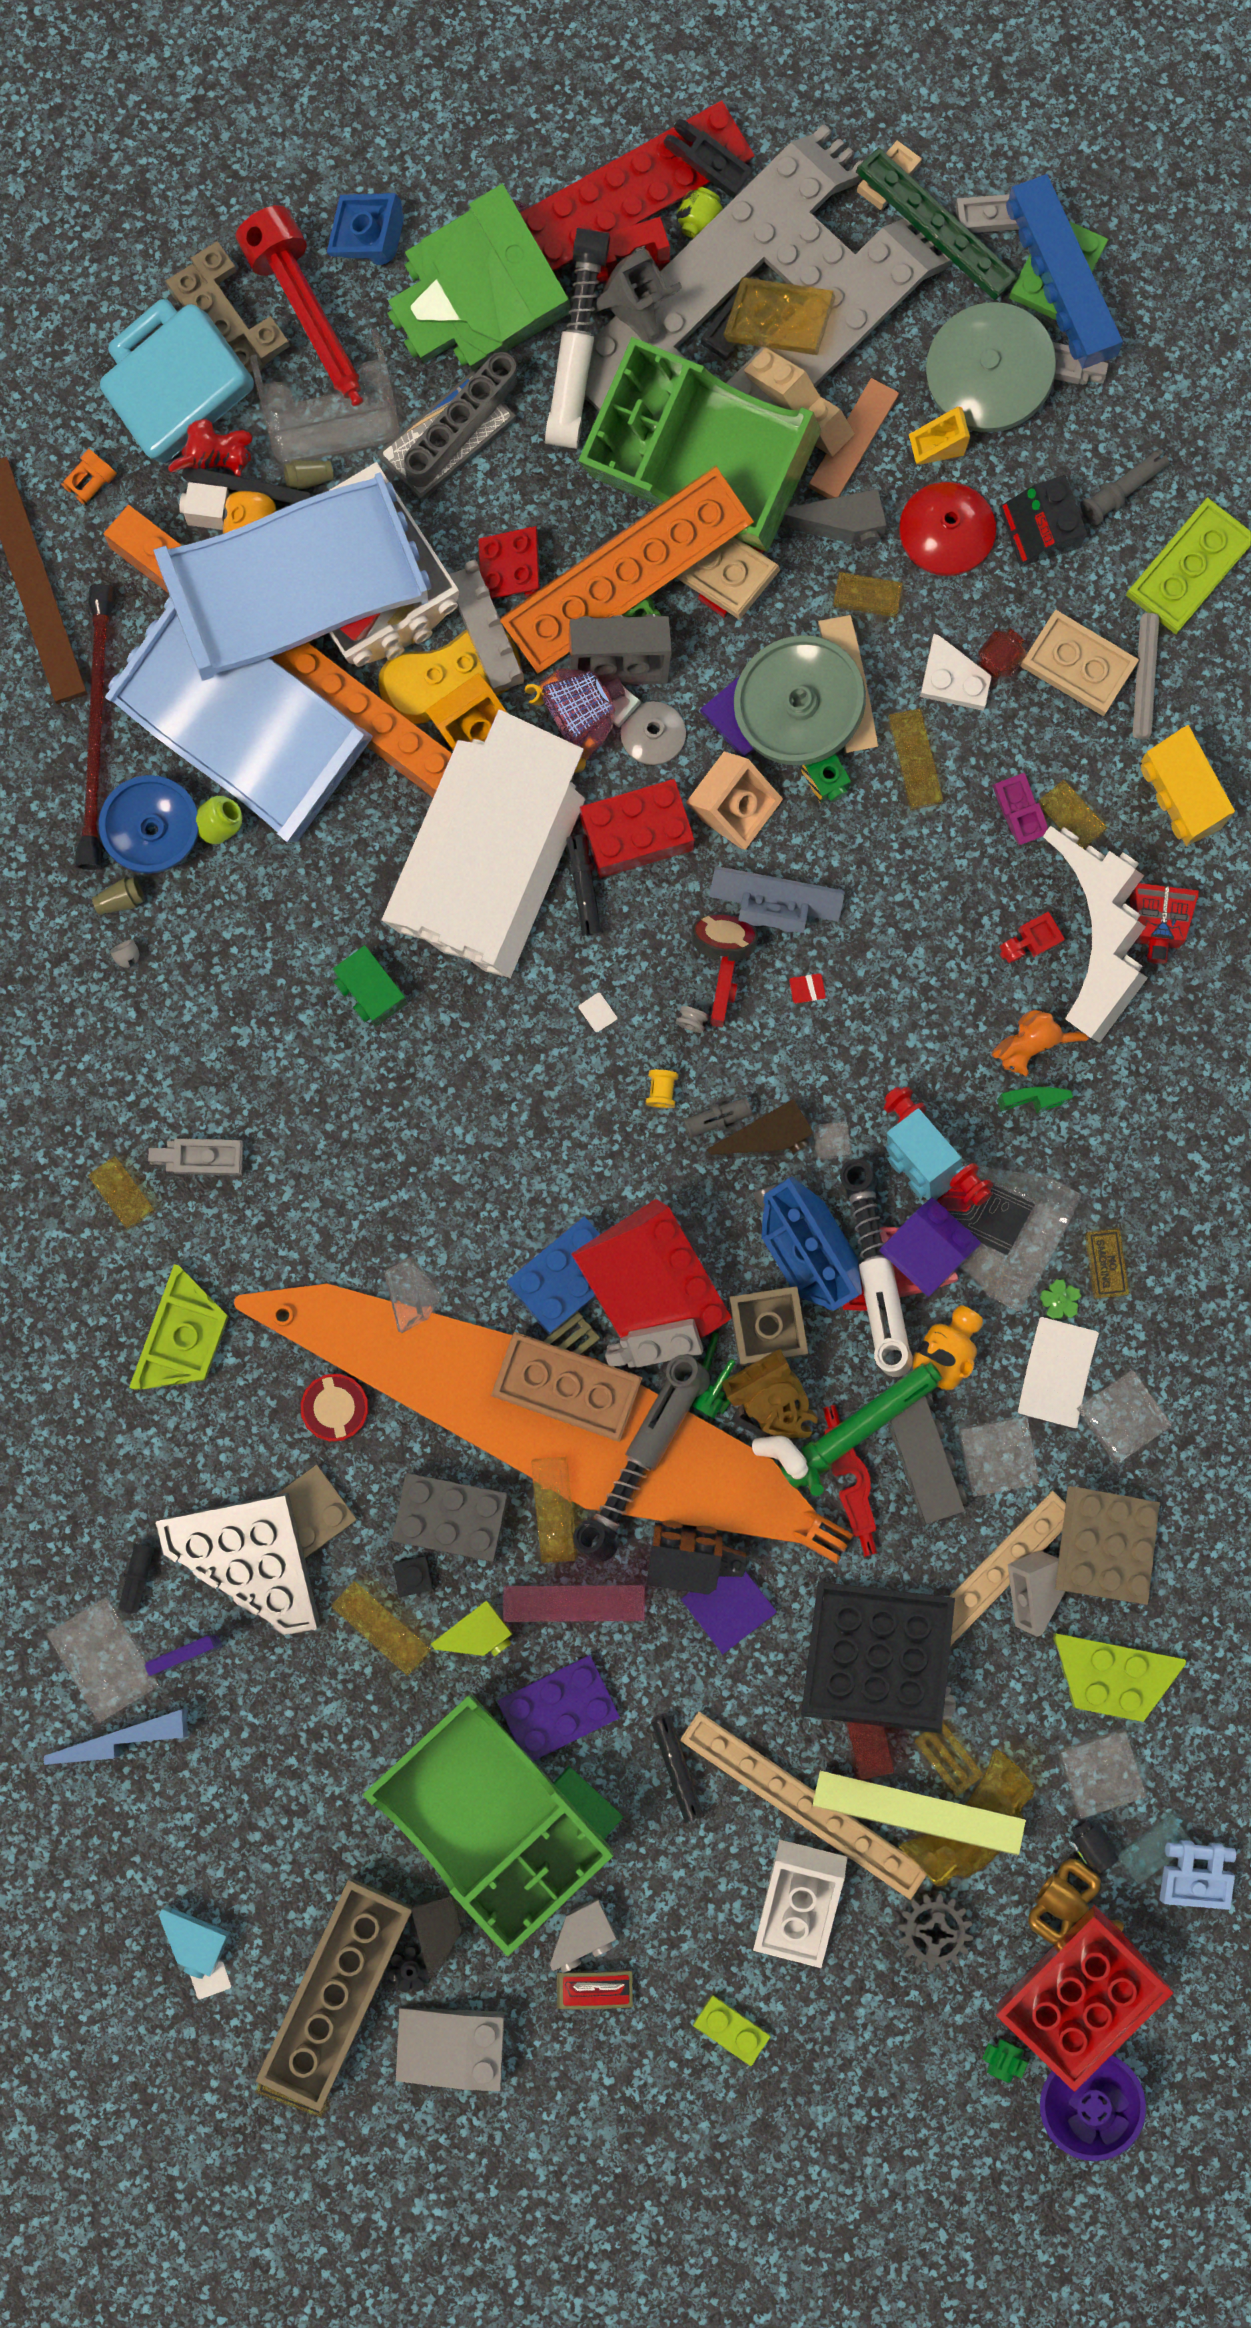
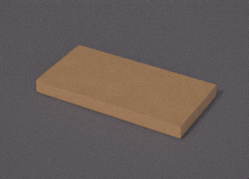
M514 1332L491 1396L620 1442L642 1377Z

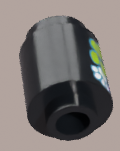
M1086 1818L1071 1828L1073 1834L1069 1840L1087 1867L1093 1868L1096 1873H1101L1118 1861L1119 1857L1115 1853L1117 1848L1098 1820L1090 1822Z

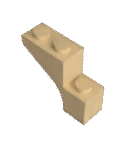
M765 347L743 370L746 376L781 408L800 410L803 407L814 412L821 428V433L815 446L833 457L855 434L841 409L820 397L806 371Z

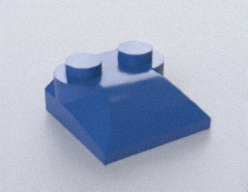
M396 193L340 195L326 253L334 257L369 258L376 265H383L391 261L397 252L404 222L402 203Z

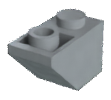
M598 1897L566 1913L550 1960V1966L553 1971L561 1968L562 1973L567 1972L581 1964L579 1958L591 1952L596 1957L613 1948L611 1942L616 1940V1934Z

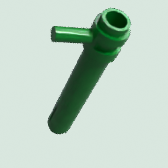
M929 1362L927 1365L922 1363L815 1442L811 1440L801 1448V1453L806 1458V1465L808 1466V1473L804 1478L794 1479L781 1466L783 1475L795 1489L802 1485L804 1487L808 1486L813 1496L821 1495L824 1488L819 1475H823L830 1470L833 1462L938 1387L939 1381L943 1379L941 1373L932 1362Z

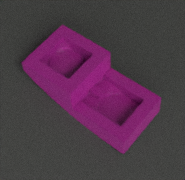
M1021 773L992 784L1000 808L1017 844L1022 845L1043 837L1048 830V826L1040 804L1035 802L1026 774Z

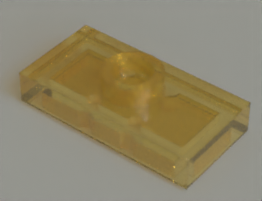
M1064 779L1038 801L1042 809L1061 830L1065 827L1080 838L1076 844L1083 849L1107 829L1106 825Z
M116 1156L88 1174L90 1180L127 1230L155 1211Z

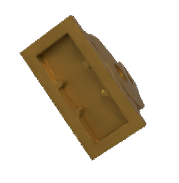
M781 1348L721 1382L726 1396L733 1406L743 1404L750 1418L753 1416L759 1422L762 1431L787 1438H808L811 1436L812 1431L810 1427L801 1426V1424L805 1420L817 1423V1415L813 1410L808 1409V1397L798 1377L790 1370ZM798 1399L799 1405H795L794 1401Z

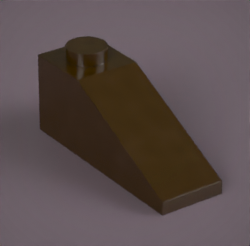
M792 1099L706 1149L705 1155L708 1160L779 1156L789 1151L795 1155L810 1146L808 1140L812 1138L814 1132L796 1102Z

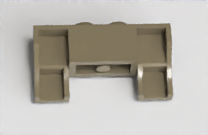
M216 241L191 257L192 264L167 279V288L181 309L186 305L193 304L209 315L252 378L255 379L268 362L290 347L289 342L271 316L251 329H248L218 286L237 271L231 259L219 242Z

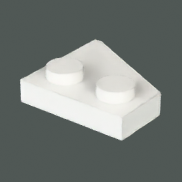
M934 634L920 697L984 710L991 675L942 637Z

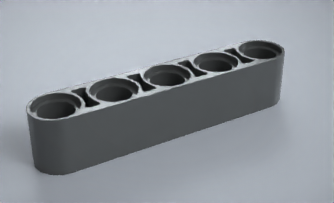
M506 352L493 354L409 448L404 456V468L406 478L410 484L416 487H424L430 484L514 389L517 383V370L515 359ZM501 369L509 371L505 376L495 374L496 371ZM478 393H486L489 395L486 399L483 400L476 399L474 397ZM465 416L466 418H468V420L464 423H456L453 421L456 417ZM436 440H445L448 442L445 446L436 447L433 445V443ZM417 463H423L427 465L426 468L421 471H415L412 469V466Z

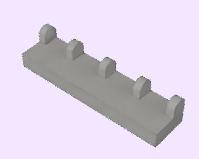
M476 560L469 561L465 564V569L451 573L449 576L459 590L457 604L489 685L493 692L497 693L524 683V674L517 663L512 645L508 641L500 622V616L495 610L490 592L479 571L478 563Z

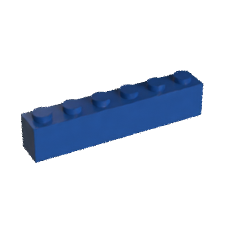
M1048 174L1013 186L1009 199L1006 202L1007 213L1010 219L1015 220L1019 227L1018 234L1024 248L1028 247L1032 256L1031 265L1036 276H1041L1044 283L1043 290L1047 302L1054 305L1057 312L1056 321L1058 327L1062 332L1065 331L1068 336L1071 356L1074 360L1078 359L1082 369L1117 357L1123 340Z

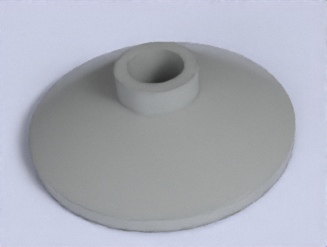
M651 701L639 704L621 726V741L624 749L634 760L642 764L661 765L667 763L680 753L685 743L686 728L682 717L674 708L662 702ZM651 725H656L660 731L657 734H651L647 729Z

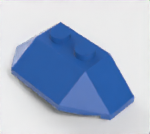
M793 1177L788 1178L765 1193L762 1239L790 1287L797 1286L799 1297L835 1311L861 1295L858 1258L825 1202Z

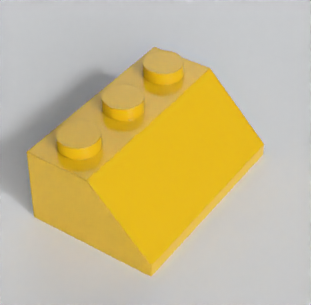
M1189 725L1181 728L1148 750L1142 758V774L1147 782H1152L1157 791L1156 799L1160 808L1163 811L1167 810L1172 819L1171 827L1175 836L1179 840L1182 839L1186 846L1221 830L1235 813Z

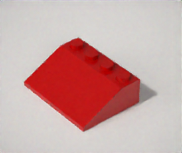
M654 1199L571 1253L620 1338L628 1336L630 1331L694 1319L701 1339L732 1319L671 1209L658 1199Z
M1094 1905L997 2003L996 2016L1075 2092L1174 1992L1121 1930Z

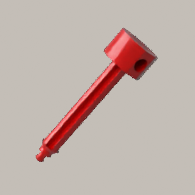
M274 205L253 213L238 227L235 234L236 240L250 267L259 276L275 274L331 378L334 389L340 391L344 398H350L352 406H360L363 403V398L359 395L361 391L358 383L360 376L352 366L297 263V260L304 255L307 243L290 210L285 206Z

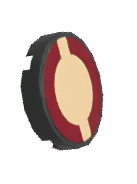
M726 913L702 916L695 921L691 933L692 944L701 954L718 960L719 956H728V961L744 959L754 953L758 934L753 925L738 921L739 916Z

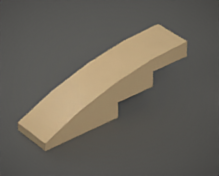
M851 615L818 621L821 638L837 644L854 660L862 675L866 690V705L861 724L851 740L844 746V752L848 753L878 747L865 674Z

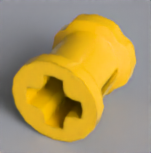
M649 1070L648 1076L651 1078L650 1097L646 1098V1105L656 1108H675V1101L672 1098L674 1081L678 1080V1074L668 1070Z

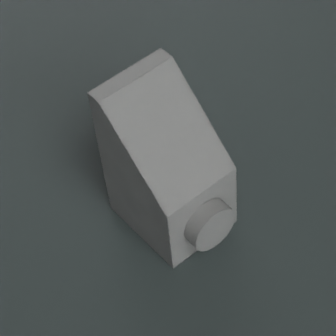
M1037 1551L1008 1564L1015 1627L1035 1636H1040L1045 1631L1065 1591L1055 1590L1059 1558L1042 1551Z

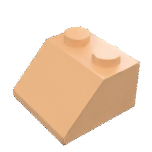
M724 751L686 801V804L705 824L739 848L746 850L783 798L749 759Z

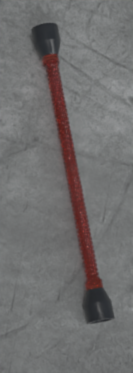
M105 584L91 585L88 597V604L93 616L92 625H94L88 729L89 749L87 750L84 827L81 832V839L75 850V867L83 870H99L102 868V849L98 840L96 814L98 813L106 628L109 626V617L115 606V588Z

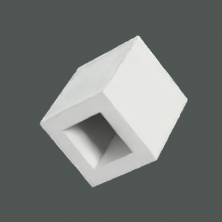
M188 482L187 493H182L180 498V513L184 514L187 525L223 530L225 503L229 496L227 487Z

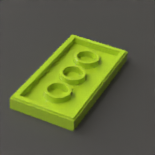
M1207 497L1131 586L1126 596L1146 612L1157 614L1159 622L1174 634H1177L1251 547V531Z

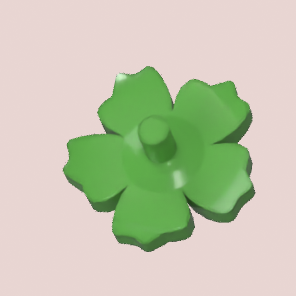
M1056 1279L1053 1284L1049 1285L1050 1291L1044 1290L1041 1292L1039 1299L1042 1301L1043 1307H1049L1046 1315L1052 1320L1056 1318L1061 1319L1063 1314L1070 1319L1078 1314V1304L1074 1301L1081 1298L1080 1290L1072 1285L1066 1288L1063 1279Z

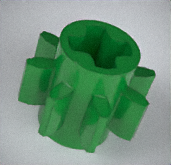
M1001 2038L997 2046L988 2043L982 2058L985 2062L989 2063L986 2072L1007 2083H1011L1014 2075L1022 2079L1028 2066V2062L1021 2058L1024 2049Z

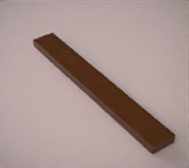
M7 456L0 458V540L54 701L58 705L88 695L10 462Z

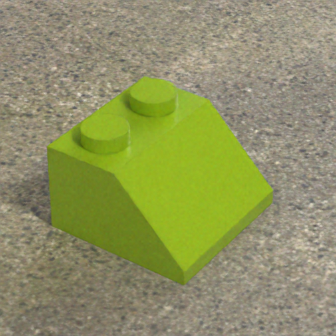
M486 1600L432 1642L431 1645L435 1650L485 1656L491 1652L496 1657L512 1644L508 1638L513 1635V1632L492 1604Z

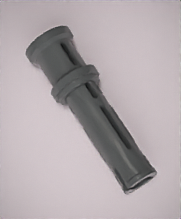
M1156 449L1150 456L1116 482H1106L1101 486L1099 493L1091 499L1085 498L1081 501L1080 507L1086 519L1090 523L1098 525L1110 511L1121 508L1127 496L1169 466V460L1166 455L1159 459V456L1164 452Z

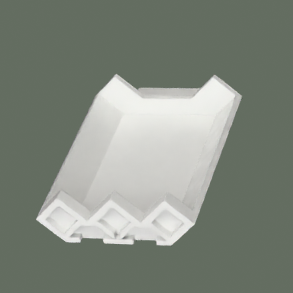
M500 709L485 742L473 739L472 743L458 740L382 921L401 934L425 939L443 953L469 959L485 972L511 978L567 844L566 838L570 837L580 813V806H583L585 798L575 790L576 786L570 782L584 749Z

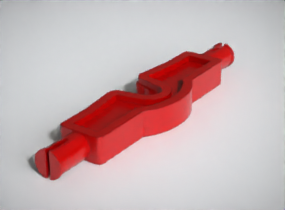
M836 1405L830 1406L833 1419L829 1407L822 1408L828 1429L824 1430V1435L841 1423ZM853 1448L833 1462L831 1470L834 1476L852 1474L856 1478V1484L853 1487H848L839 1492V1499L847 1515L851 1532L854 1534L853 1536H859L863 1556L865 1557L870 1555L869 1548L871 1555L878 1553L872 1532L876 1531V1525L868 1500L871 1489L870 1476L865 1464L856 1456Z

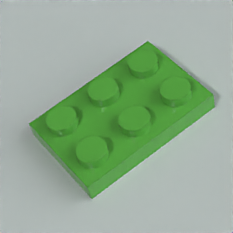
M1069 221L1093 273L1108 239ZM1030 254L1011 291L1009 299L1056 320L1057 312L1053 303L1049 304L1045 298L1044 283L1041 276H1036L1031 265L1032 256Z

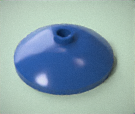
M154 775L135 777L117 786L105 800L99 816L100 837L109 855L126 869L138 873L163 872L182 862L193 849L198 837L197 808L187 791L176 782ZM151 826L158 827V832L154 835L147 834V830Z

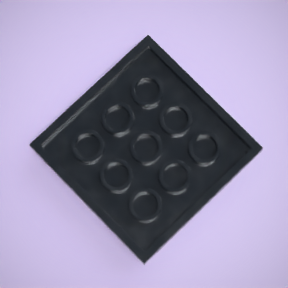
M818 1582L801 1716L942 1734L955 1598Z

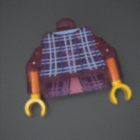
M560 668L542 679L539 686L528 684L525 687V693L532 694L537 691L536 697L530 700L529 703L536 706H541L545 703L565 740L584 749L574 772L580 773L585 769L586 760L602 746L611 731L616 711L612 702L624 697L625 690L618 678L602 685L594 671L584 672L582 670Z

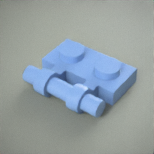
M1180 1840L1179 1843L1167 1842L1165 1854L1167 1857H1178L1177 1867L1164 1866L1159 1900L1169 1905L1230 1910L1235 1875L1230 1871L1222 1870L1224 1861L1235 1862V1848L1223 1847L1221 1843H1209L1208 1846L1194 1845L1192 1841ZM1194 1859L1208 1860L1207 1869L1193 1868Z

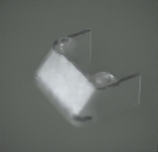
M377 328L371 329L377 360L365 362L356 370V373L360 376L358 383L361 391L359 395L363 398V403L357 407L352 406L351 399L344 398L341 392L294 402L292 391L286 384L281 382L263 384L257 355L250 356L272 452L279 462L288 464L291 463V460L316 459L388 443L397 437L399 422L384 350Z

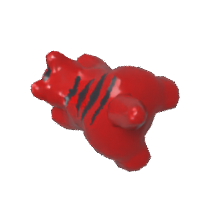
M207 419L197 420L187 428L189 437L186 446L182 448L183 457L174 460L168 466V470L176 472L189 467L193 469L227 467L234 472L236 477H240L242 470L251 461V453L245 446L252 442L253 437L244 430L219 435L214 432L212 422Z

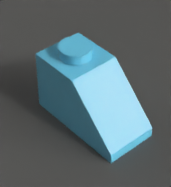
M169 1906L161 1909L159 1918L177 1963L185 1966L183 1971L199 1979H203L204 1975L210 1977L216 1970L231 1932Z

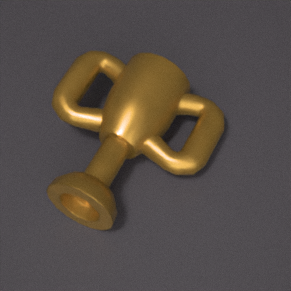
M1070 1858L1064 1861L1058 1873H1053L1045 1881L1036 1896L1035 1903L1037 1905L1034 1906L1028 1915V1924L1032 1931L1050 1944L1055 1945L1073 1927L1074 1923H1077L1089 1911L1087 1903L1097 1895L1101 1887V1879L1097 1873L1079 1860ZM1069 1871L1086 1882L1089 1888L1079 1893L1067 1882ZM1049 1912L1053 1916L1062 1919L1061 1931H1056L1039 1917L1043 1913ZM1111 1920L1122 1932L1124 1923L1119 1920Z

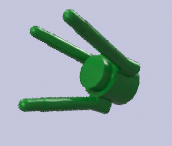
M717 1332L712 1334L702 1365L708 1372L719 1337ZM729 1360L714 1387L709 1385L703 1394L695 1398L691 1406L715 1419L718 1412L724 1414L731 1402L727 1396L723 1399L725 1393L720 1391L723 1387L721 1382L730 1375L735 1365V1360Z

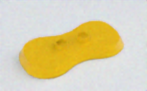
M467 629L441 648L431 651L403 652L392 660H388L381 668L378 677L382 700L413 724L430 721L431 719L425 710L477 673L483 677L488 685L489 682ZM505 632L508 641L512 645L513 653L515 655L517 663L521 668L520 658L516 646L511 637L508 635V633ZM508 689L499 691V692L495 693V695L502 694L503 692L507 691Z

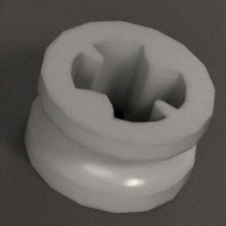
M681 1006L680 1012L682 1016L676 1019V1024L687 1030L703 1033L705 1027L702 1023L707 1021L709 1016L698 1009Z

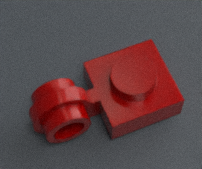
M1048 911L1020 926L1018 931L1023 940L1019 942L1017 937H1014L1000 945L999 948L1002 951L1000 956L1002 960L1006 959L1011 964L1025 956L1024 948L1028 947L1035 958L1061 944L1065 938Z

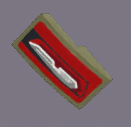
M632 1971L557 1972V2009L633 2007Z

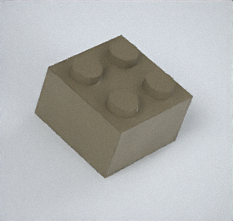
M797 1286L729 1297L728 1301L739 1367L752 1365L780 1348L786 1360L806 1357L808 1355Z

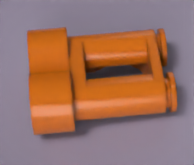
M89 448L80 457L82 461L61 483L69 493L72 490L77 495L75 498L84 506L86 505L85 502L87 503L105 482L109 484L117 475L106 462ZM89 473L92 476L91 480L82 490H77L76 487Z

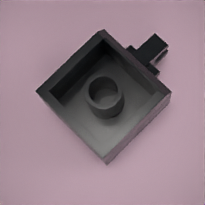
M676 1521L655 1522L646 1585L709 1595L717 1589L718 1577H744L747 1553L723 1546V1533L717 1532L712 1527L698 1526L695 1529L683 1527L681 1523Z

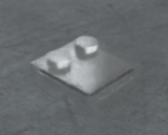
M1133 1369L1077 1407V1410L1115 1464L1120 1463L1172 1426Z
M1026 1416L959 1428L971 1496L975 1497L1040 1484Z
M1124 1729L1058 1750L1076 1811L1081 1819L1146 1797L1128 1736Z

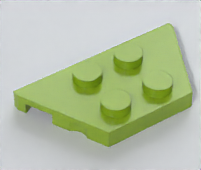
M174 1264L130 1383L129 1388L133 1390L206 1381L229 1316L178 1265Z
M1054 1633L1053 1636L1061 1659L1064 1678L1068 1683L1073 1708L1144 1722L1186 1664L1185 1659Z

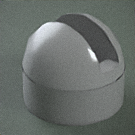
M132 939L122 942L110 950L114 961L123 968L130 967L129 960H132L135 964L138 962L139 950Z

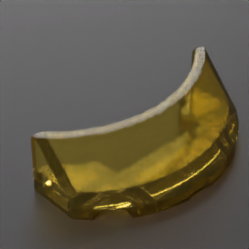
M996 1749L992 1753L989 1765L980 1784L964 1805L1025 1819L1021 1814V1810L1024 1804L1033 1798L1035 1787L1022 1769ZM930 1834L903 1842L899 1846L936 1887L945 1886L952 1877L960 1875L963 1879L972 1876L992 1862L1000 1853V1851Z

